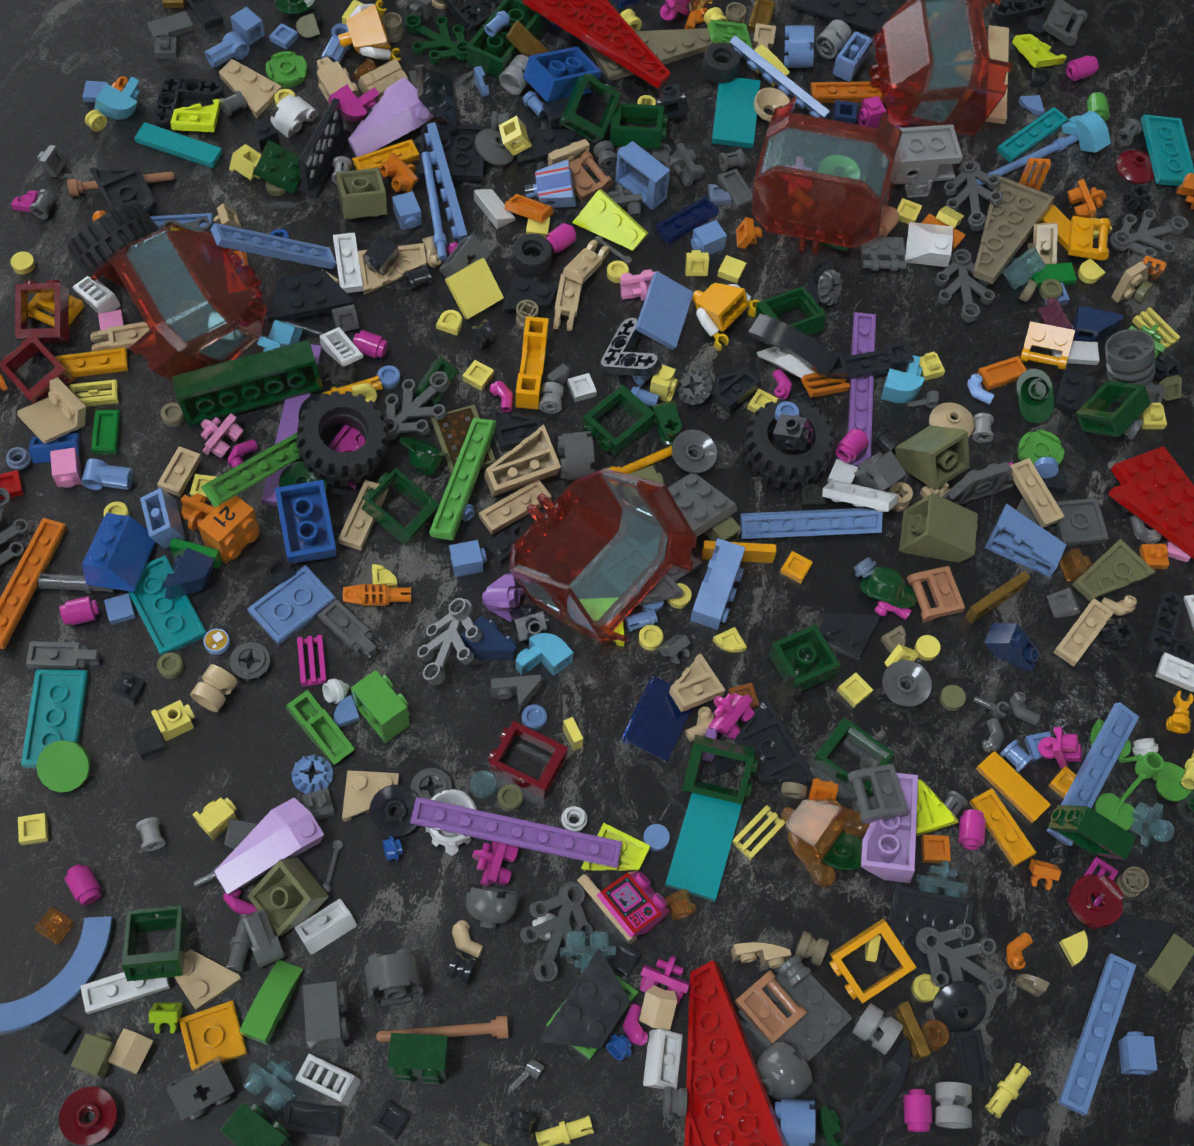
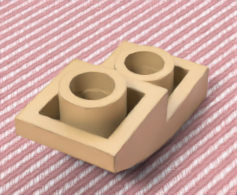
M768 943L734 944L731 950L733 961L741 960V963H749L757 960V956H759L761 966L769 965L770 968L781 967L791 956L789 949Z

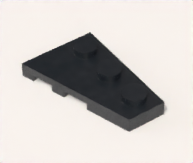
M526 129L532 146L517 154L518 168L525 166L527 162L535 161V163L543 161V158L548 157V154L554 150L580 141V135L570 129Z

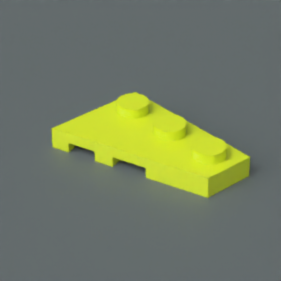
M602 189L595 193L572 222L632 251L648 235V232Z

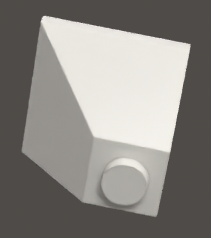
M909 222L905 261L913 264L948 267L952 251L953 226Z
M773 346L757 352L758 357L801 379L806 374L817 373L808 368L807 363L779 347Z

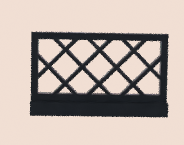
M333 98L298 160L301 179L296 190L299 194L315 199L318 198L334 169L333 160L342 155L348 144L351 131L343 128L339 99Z

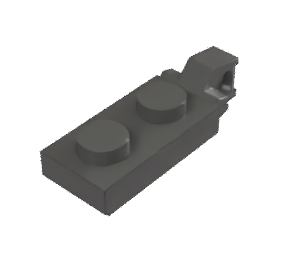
M337 599L318 614V618L351 650L353 649L356 653L361 650L370 659L378 653L376 651L377 647L371 642L373 636L370 634L369 629Z
M31 641L26 666L35 669H84L85 664L100 665L101 655L98 650H88V647L81 645L80 642Z

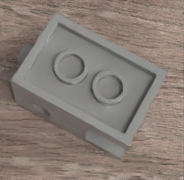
M953 124L891 129L883 154V163L889 166L893 184L954 180L955 173L952 164L961 163L963 157Z

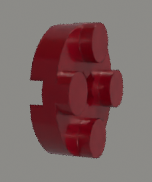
M1088 874L1081 877L1072 886L1067 899L1075 917L1092 929L1111 925L1119 919L1123 912V894L1121 889L1112 879L1103 875L1100 877ZM1091 895L1093 897L1099 896L1102 899L1100 901L1102 907L1092 904Z

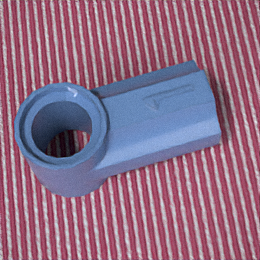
M336 24L332 28V37L321 56L322 59L329 57L333 63L338 61L340 64L344 54L353 47V44L342 47L338 35L349 31L346 24Z
M232 31L224 36L220 44L206 50L204 53L209 64L214 68L232 58L237 60L243 59L249 53L250 47L238 33Z
M88 459L81 484L93 490H100L103 486L128 490L132 486L133 470L132 468L111 466L99 459Z

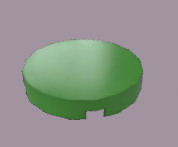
M283 51L276 53L266 63L268 79L283 88L299 85L308 74L307 63L304 57L295 55V52Z
M1044 430L1026 433L1021 438L1017 448L1020 461L1030 458L1033 465L1039 458L1051 457L1057 460L1059 466L1065 453L1059 438L1051 432Z
M68 740L55 741L46 746L39 754L36 764L37 774L41 782L50 790L68 792L80 787L87 780L91 761L86 749L79 743Z

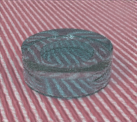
M479 771L471 777L470 789L475 796L487 798L494 793L496 780L490 772Z

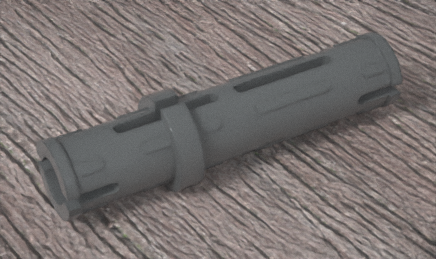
M41 573L38 579L40 589L86 591V593H93L94 591L115 592V589L86 585L84 575Z

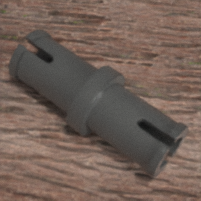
M241 914L239 916L235 937L231 938L230 944L232 949L228 964L226 965V968L231 971L242 972L244 970L248 949H251L252 942L243 921V917L248 914Z

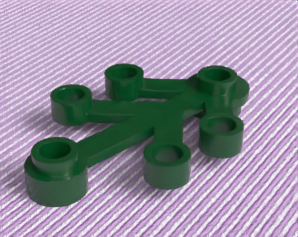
M411 14L405 18V28L409 33H420L433 40L425 42L415 41L412 44V52L415 55H422L425 50L444 47L450 49L430 51L429 61L432 64H439L441 59L452 57L466 61L467 45L469 42L465 41V31L462 25H455L452 28V35L457 39V43L450 40L447 28L448 19L445 16L436 18V28L440 30V34L421 25V18L418 15Z

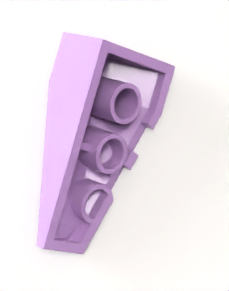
M405 77L384 91V96L377 104H374L368 117L362 120L349 137L348 142L356 157L371 153L415 130L434 117L430 110L418 99L417 89Z
M896 773L908 812L906 815L880 819L870 823L862 841L861 867L883 880L910 883L915 871L918 775Z
M294 797L272 809L214 871V874L225 893L229 895L269 872L279 859L294 858L319 844L324 833L312 813Z

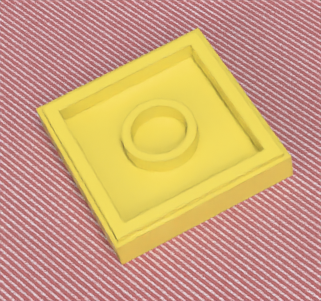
M484 258L475 261L445 279L465 319L471 318L504 298Z

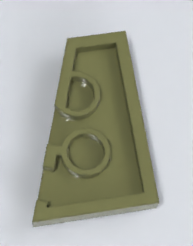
M1120 539L1072 585L1085 598L1092 601L1150 577L1155 571Z

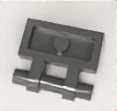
M860 237L861 259H869L862 261V268L870 269L871 271H878V269H890V271L906 269L907 261H900L904 260L905 257L903 237Z

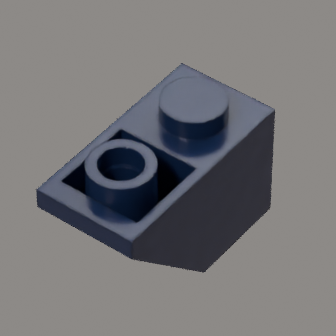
M834 99L831 134L852 136L857 114L856 102Z
M1079 306L1072 323V330H1075L1073 340L1097 342L1117 330L1123 315L1111 311Z
M186 548L183 556H177L173 566L175 569L173 574L168 573L164 581L163 587L166 588L165 598L170 600L203 590L212 573L215 558Z
M482 615L473 622L483 634L478 642L472 643L465 636L466 630L460 634L464 644L474 653V657L477 660H514L517 657L515 641L508 635L504 636L492 620L489 619L487 621Z
M992 623L984 642L995 657L1028 672L1033 671L1039 658L1040 651L1018 623Z

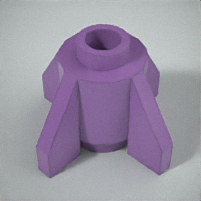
M515 573L504 574L489 585L482 595L483 604L488 610L510 622L512 621L509 612L517 610L514 607H519L520 596L525 593L524 588H513L516 586Z

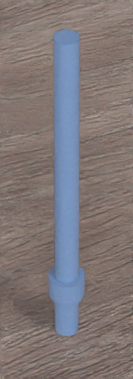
M1072 134L1066 138L1061 137L1054 140L1053 144L988 173V175L997 174L1003 176L1025 166L1029 158H1042L1055 151L1065 150L1068 145L1079 141L1078 135ZM976 179V183L979 184L980 186L986 184V183H984V182H982V181Z
M423 152L422 160L434 228L433 242L434 246L437 247L438 259L444 261L447 259L445 247L447 239L442 229L430 153Z

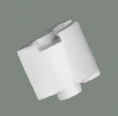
M288 95L277 104L279 109L275 117L271 116V123L278 131L289 138L301 129L302 122L306 121L309 123L319 114L315 108L301 97Z

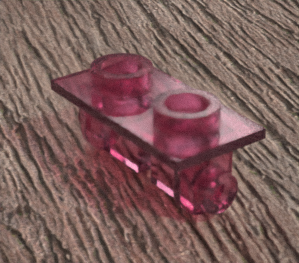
M1050 298L1046 302V307L1037 308L1046 325L1073 330L1074 326L1070 323L1067 316L1062 314L1063 309L1057 299Z

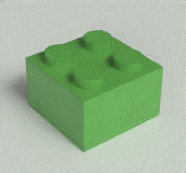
M375 670L352 686L351 690L357 710L380 738L387 743L410 726L408 717L410 713L407 709L409 704L402 694L399 693L397 695L392 690L393 685L386 675L381 676Z

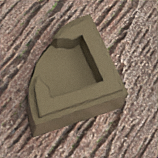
M901 625L882 636L881 641L890 653L894 651L898 644L905 646L906 633Z
M1019 974L1014 982L1017 986L1036 997L1042 995L1050 984L1041 978L1029 974Z

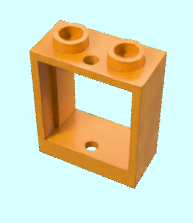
M881 919L830 953L833 961L829 964L838 977L842 974L848 981V984L844 987L853 1000L858 997L862 1004L917 968L884 919ZM878 934H881L901 966L862 992L841 959Z

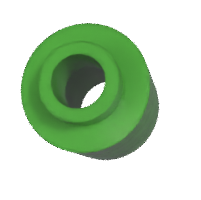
M1096 92L1091 94L1087 100V111L1097 113L1104 122L1110 117L1108 99L1103 93Z

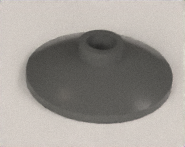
M484 129L476 136V150L485 161L493 165L505 166L513 160L514 156L503 145L500 131Z
M686 430L681 432L673 441L672 456L681 469L689 473H703L714 465L717 459V447L712 438L706 433L699 430ZM689 452L695 453L696 457H692Z
M900 660L892 663L887 667L882 677V686L887 697L894 703L905 707L922 704L928 698L932 689L931 678L926 669L920 664L909 660ZM901 684H906L909 689L902 688Z

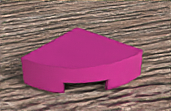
M28 191V194L19 198L16 197L11 203L12 209L31 212L29 207L36 202L39 191Z

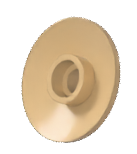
M942 403L936 406L929 416V426L963 429L968 432V438L974 430L972 414L965 407L956 403Z

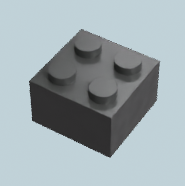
M337 981L303 985L306 1042L312 1053L345 1048V1040L350 1039V1032L346 1017H343V1012H348L347 996L344 993V989L339 988Z

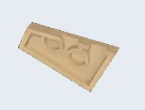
M233 59L219 71L220 78L234 93L237 90L242 93L247 106L252 110L256 118L275 100V93L282 89V86Z
M424 243L398 246L399 257L384 276L378 272L374 273L367 268L364 256L367 250L358 251L364 295L405 277L404 271L408 270L411 272L420 269L424 264L427 265Z

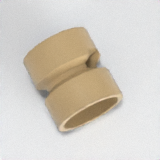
M211 664L202 676L204 681L197 683L190 696L204 708L218 712L226 700L224 695H229L238 681L225 669Z

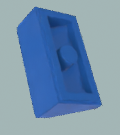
M80 433L66 434L48 443H43L37 436L32 437L28 448L31 462H51L50 451L75 448L80 458Z

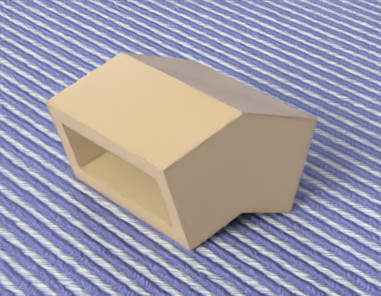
M655 985L648 989L645 993L639 1021L652 1028L670 1030L677 1004L675 991L663 990Z
M124 1028L107 1062L132 1074H137L153 1040Z

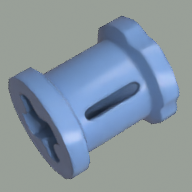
M1014 740L1000 755L1006 757L1019 773L1034 757L1028 755L1018 745L1019 742Z

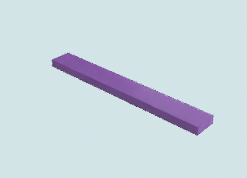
M854 312L851 355L875 351L876 314ZM874 376L850 379L848 432L851 429H860L866 433L869 444L854 461L849 462V464L858 467V469H860L859 463L871 457Z
M311 344L317 366L319 367L322 346ZM312 393L285 400L275 444L297 433L300 406L308 397L312 396ZM285 468L267 477L261 500L262 504L278 506L275 488L279 487V478Z
M416 797L410 822L413 825L612 868L618 867L622 841Z

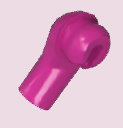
M252 439L235 445L228 457L229 466L234 468L243 463L242 458L244 454L257 450L256 442Z

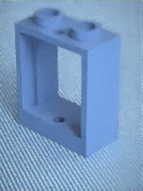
M632 141L627 146L621 147L617 153L615 181L625 189H630L631 194L641 193L642 202L653 210L667 198L670 170Z

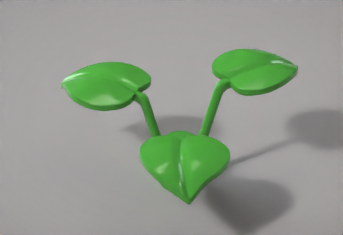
M1101 719L1096 721L1092 728L1090 737L1091 747L1105 723ZM1127 739L1117 759L1121 763L1137 761L1135 772L1139 777L1120 799L1114 794L1106 793L1096 800L1094 807L1096 812L1126 831L1133 826L1136 820V810L1124 801L1143 779L1152 777L1153 780H1156V789L1159 794L1165 799L1174 802L1185 799L1194 790L1187 789L1181 784V778L1186 770L1173 763L1163 761V758L1156 752H1148L1144 756L1138 754L1134 757H1127L1131 751L1129 739Z

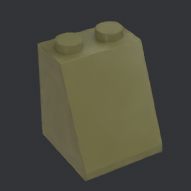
M930 425L895 447L896 459L902 468L933 490H936L970 468L968 432L963 429Z
M932 493L903 511L899 551L960 563L975 554L978 513Z

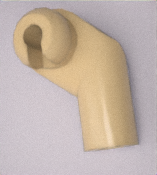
M1128 595L1119 602H1114L1104 597L1101 603L1111 609L1114 615L1122 616L1133 612L1137 600L1135 597Z
M709 707L700 708L697 725L685 730L690 742L694 741L695 734L704 736L706 729H710L708 726L713 721L714 714Z
M464 920L458 921L452 928L456 947L465 953L479 958L484 946L470 939V925Z

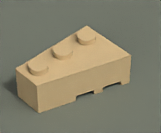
M544 424L486 469L484 478L492 497L526 486L537 479L543 480L558 474L561 466Z

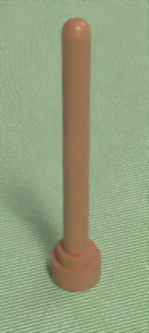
M173 172L142 175L146 183L170 181L175 178ZM67 180L70 197L80 196L84 191L99 189L96 181Z
M496 1016V1019L491 1020V1023L379 1031L376 1034L378 1042H390L391 1033L448 1037L491 1034L492 1037L497 1036V1039L509 1038L507 1016Z

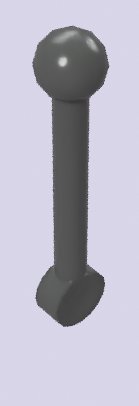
M601 236L595 237L598 244L610 247L609 250L621 258L627 265L631 264V257L622 255L603 241Z
M340 840L333 842L334 852L326 881L321 886L326 893H329L332 889L330 883L339 851L343 849V843Z

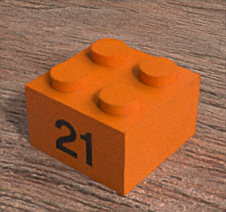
M237 495L216 507L198 524L204 545L217 549L221 560L225 564L231 559L237 558L242 549L248 543L254 542L260 533L254 509Z

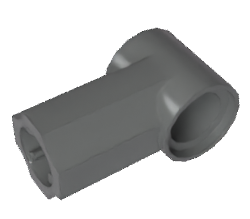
M265 908L243 917L245 928L252 942L251 948L259 968L285 958L278 936L273 932Z

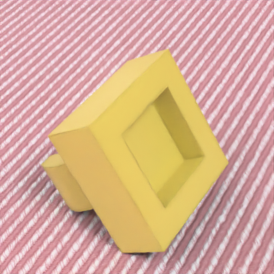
M691 250V253H686V276H708V252L701 253V250Z
M935 351L920 357L921 377L929 380L944 375L945 369Z
M1151 403L1139 416L1143 420L1142 429H1164L1167 425L1164 407L1161 403Z

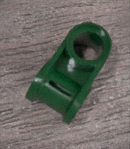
M674 401L652 405L651 410L655 413L654 424L664 445L672 446L673 441L682 429L676 404Z

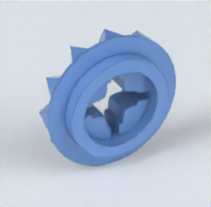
M316 754L311 756L303 755L301 760L295 762L291 772L294 786L305 794L328 788L333 779L331 764L325 757L317 756ZM312 765H314L319 775H314L312 783H310L309 776L304 773L310 772Z

